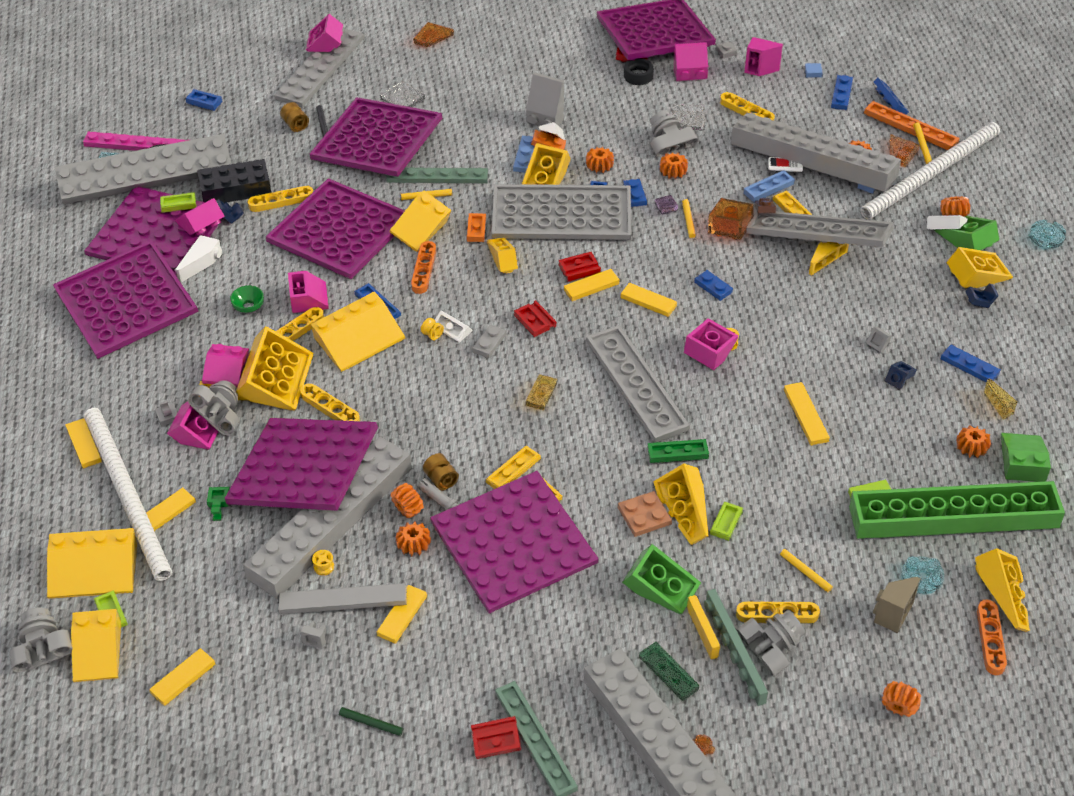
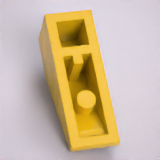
M505 238L487 240L496 267L500 272L511 273L513 270L518 269L515 248Z
M820 241L810 262L809 275L812 276L847 253L849 244Z

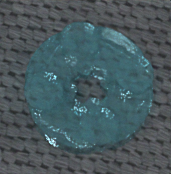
M1048 220L1036 221L1031 227L1029 237L1041 249L1057 248L1064 243L1066 238V230L1061 224L1053 222V224L1047 223Z
M923 556L909 557L901 571L902 580L912 577L921 578L919 573L927 575L925 578L920 579L917 594L922 595L932 594L935 590L941 588L945 575L939 560Z

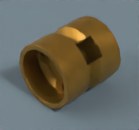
M290 102L281 108L280 116L292 131L299 132L306 129L309 124V118L298 104Z
M441 453L431 455L423 464V471L441 491L454 486L458 481L459 474Z

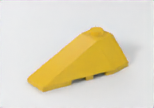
M683 463L653 481L658 498L662 504H666L669 508V515L672 518H676L679 523L678 528L687 541L693 545L708 537L704 486L698 468Z

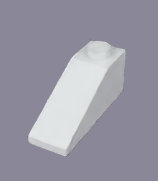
M201 235L198 237L175 269L180 282L214 264L217 258H220L222 248L220 247L219 240Z

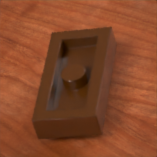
M770 198L755 200V209L758 213H776V206L773 201H770Z

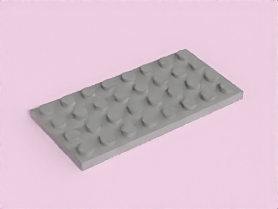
M494 184L492 238L631 240L630 185Z

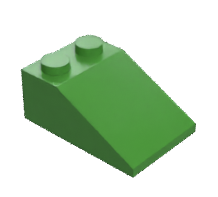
M965 216L967 222L960 229H933L957 248L982 250L986 247H991L993 243L1000 240L996 220Z
M1001 433L1005 479L1032 482L1046 481L1051 465L1049 452L1042 437L1039 435Z
M653 544L641 552L622 581L624 585L637 595L680 615L687 607L688 597L693 596L701 584L699 580Z

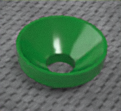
M246 285L234 290L230 300L235 310L242 313H251L263 305L264 294L260 288ZM246 303L254 304L252 307H244Z

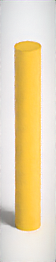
M917 122L913 126L925 162L928 164L932 159L920 123Z
M452 189L426 191L433 197L452 196ZM421 192L402 193L401 200L415 199Z
M684 199L682 205L689 238H695L689 201Z
M786 549L781 551L780 556L827 593L832 590L833 586L789 551Z

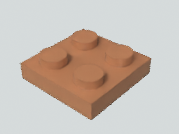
M655 491L618 503V509L634 537L672 524L671 517Z

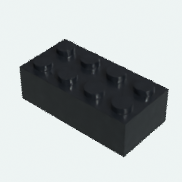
M265 159L197 170L203 202L214 198L216 201L219 199L223 203L272 193Z

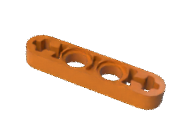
M425 241L420 245L411 281L412 291L416 294L425 293L428 289L436 256V244L432 241ZM429 260L428 263H422L421 261ZM426 272L427 274L419 275L418 273Z
M982 600L977 608V618L985 668L992 675H1001L1005 671L1007 660L998 607L991 600ZM984 608H988V611H991L989 617H987V611ZM991 625L996 631H987L984 626ZM994 643L999 649L992 650L987 644ZM994 657H996V664L999 667H995V664H993Z

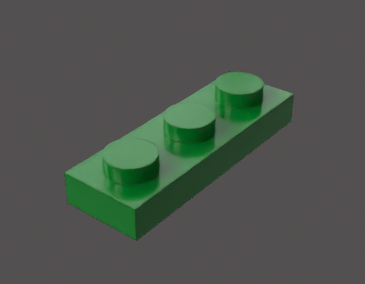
M706 439L647 444L650 463L709 459Z

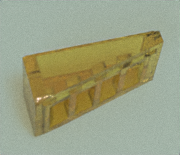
M989 378L986 382L984 393L1004 420L1014 414L1017 401Z

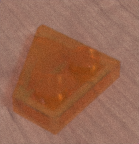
M427 22L413 38L414 44L429 47L453 36L454 29Z
M890 135V155L901 159L900 166L906 168L919 151L920 145L895 135Z

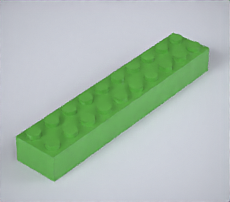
M1054 481L852 491L849 505L857 539L1060 528L1065 515Z

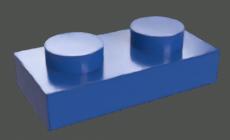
M193 89L186 97V103L215 111L222 103V97Z
M640 179L623 181V185H630L631 207L647 205V199Z
M708 270L695 277L694 283L719 301L733 293L731 286Z

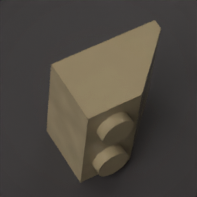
M912 577L889 582L884 590L880 589L876 597L878 602L873 610V614H876L874 623L898 633L914 604L921 578Z

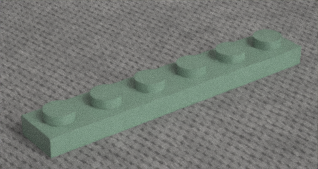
M410 167L404 168L398 177L387 175L386 180L387 183H487L488 168Z
M708 590L704 606L708 613L711 612L713 616L712 620L715 629H719L721 632L723 645L725 647L728 646L730 650L731 661L733 664H737L741 680L747 683L750 698L755 699L758 706L766 704L768 691L716 590Z
M516 681L495 689V694L508 717H516L519 736L554 796H568L578 791L576 782Z

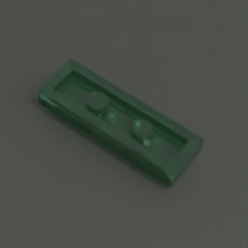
M654 642L639 653V658L682 702L699 690V684L657 642Z

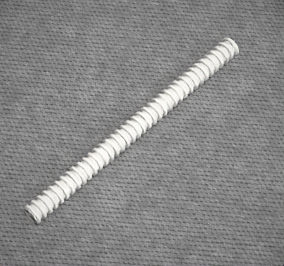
M990 122L886 192L861 207L862 216L870 220L901 198H904L925 184V182H928L1000 133L999 126L995 122Z
M98 408L88 409L84 413V418L130 524L134 529L155 580L164 581L172 575L170 565L101 411Z

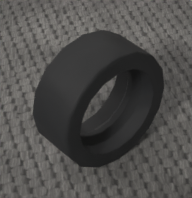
M637 58L636 60H628L625 63L624 79L628 83L645 85L653 80L654 66L649 60ZM633 70H643V71H646V72H644V73H635V72H632V71H633Z

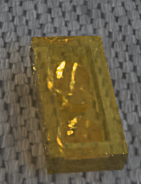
M539 374L526 399V406L544 410L557 385V379Z

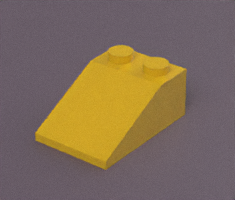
M536 143L522 184L560 185L571 160L568 151Z
M424 190L413 200L389 232L418 252L421 243L429 241L447 223L451 210Z
M958 247L946 262L950 267V271L957 277L959 284L964 288L969 286L980 288L987 286L989 283L995 284L1013 278L997 254L993 252Z
M117 609L74 612L72 614L73 682L118 678L121 620Z

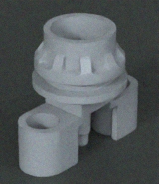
M668 110L656 113L650 120L655 137L650 142V146L657 157L669 154L670 147L674 146L675 149H678L680 147L679 144H681L685 149L696 145L699 141L692 127L680 129V122Z
M219 381L209 388L204 385L195 387L188 398L189 404L221 434L231 435L239 423L238 415L233 412L238 402L237 388L229 381Z
M37 607L22 613L18 630L19 640L23 644L12 648L9 652L13 672L29 671L72 653L70 632L68 630H58L56 621L51 617L48 609Z
M789 610L783 614H775L773 616L774 621L770 618L767 619L768 627L764 630L754 618L749 619L736 629L741 638L773 676L790 665L781 649L785 648L791 651V644L796 646L799 643L800 637L806 633L799 620Z

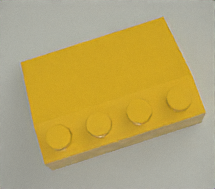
M375 291L311 324L314 339L341 372L405 339V335L392 314Z
M265 326L255 336L236 393L254 403L295 411L301 395L300 390L304 385L314 353Z
M134 529L49 534L47 548V598L103 595L113 590L115 594L133 593L138 543Z

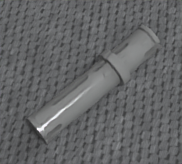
M426 478L422 479L424 484L421 481L418 484V489L443 507L445 511L458 505L457 500L448 497Z

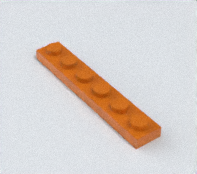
M872 101L865 108V115L916 137L913 125L917 122L920 123L925 141L946 150L959 143V137L875 101Z

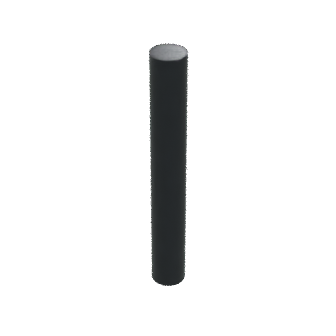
M318 105L316 110L322 137H324L328 129L323 107Z

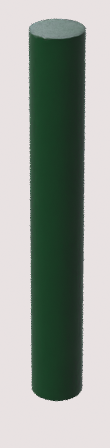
M341 707L339 711V716L397 736H401L404 730L400 726Z

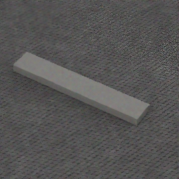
M406 583L282 592L279 597L278 610L280 614L406 605L407 586Z

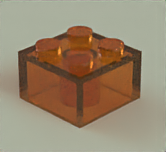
M720 198L708 215V233L741 240L747 232L746 227L753 218L754 204Z

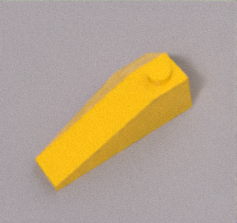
M997 548L976 556L975 561L977 565L975 568L978 575L1015 629L1023 632L1030 631L1027 609L1021 603V599L1025 598V592L1019 587V583L1023 582V575L1018 558Z

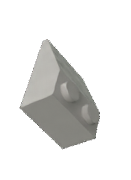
M534 72L526 107V122L538 126L554 122L559 126L564 120V81Z

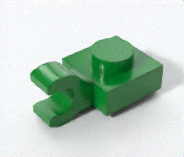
M209 487L207 506L208 508L211 507L213 521H221L222 507H228L224 498L230 490L229 487Z

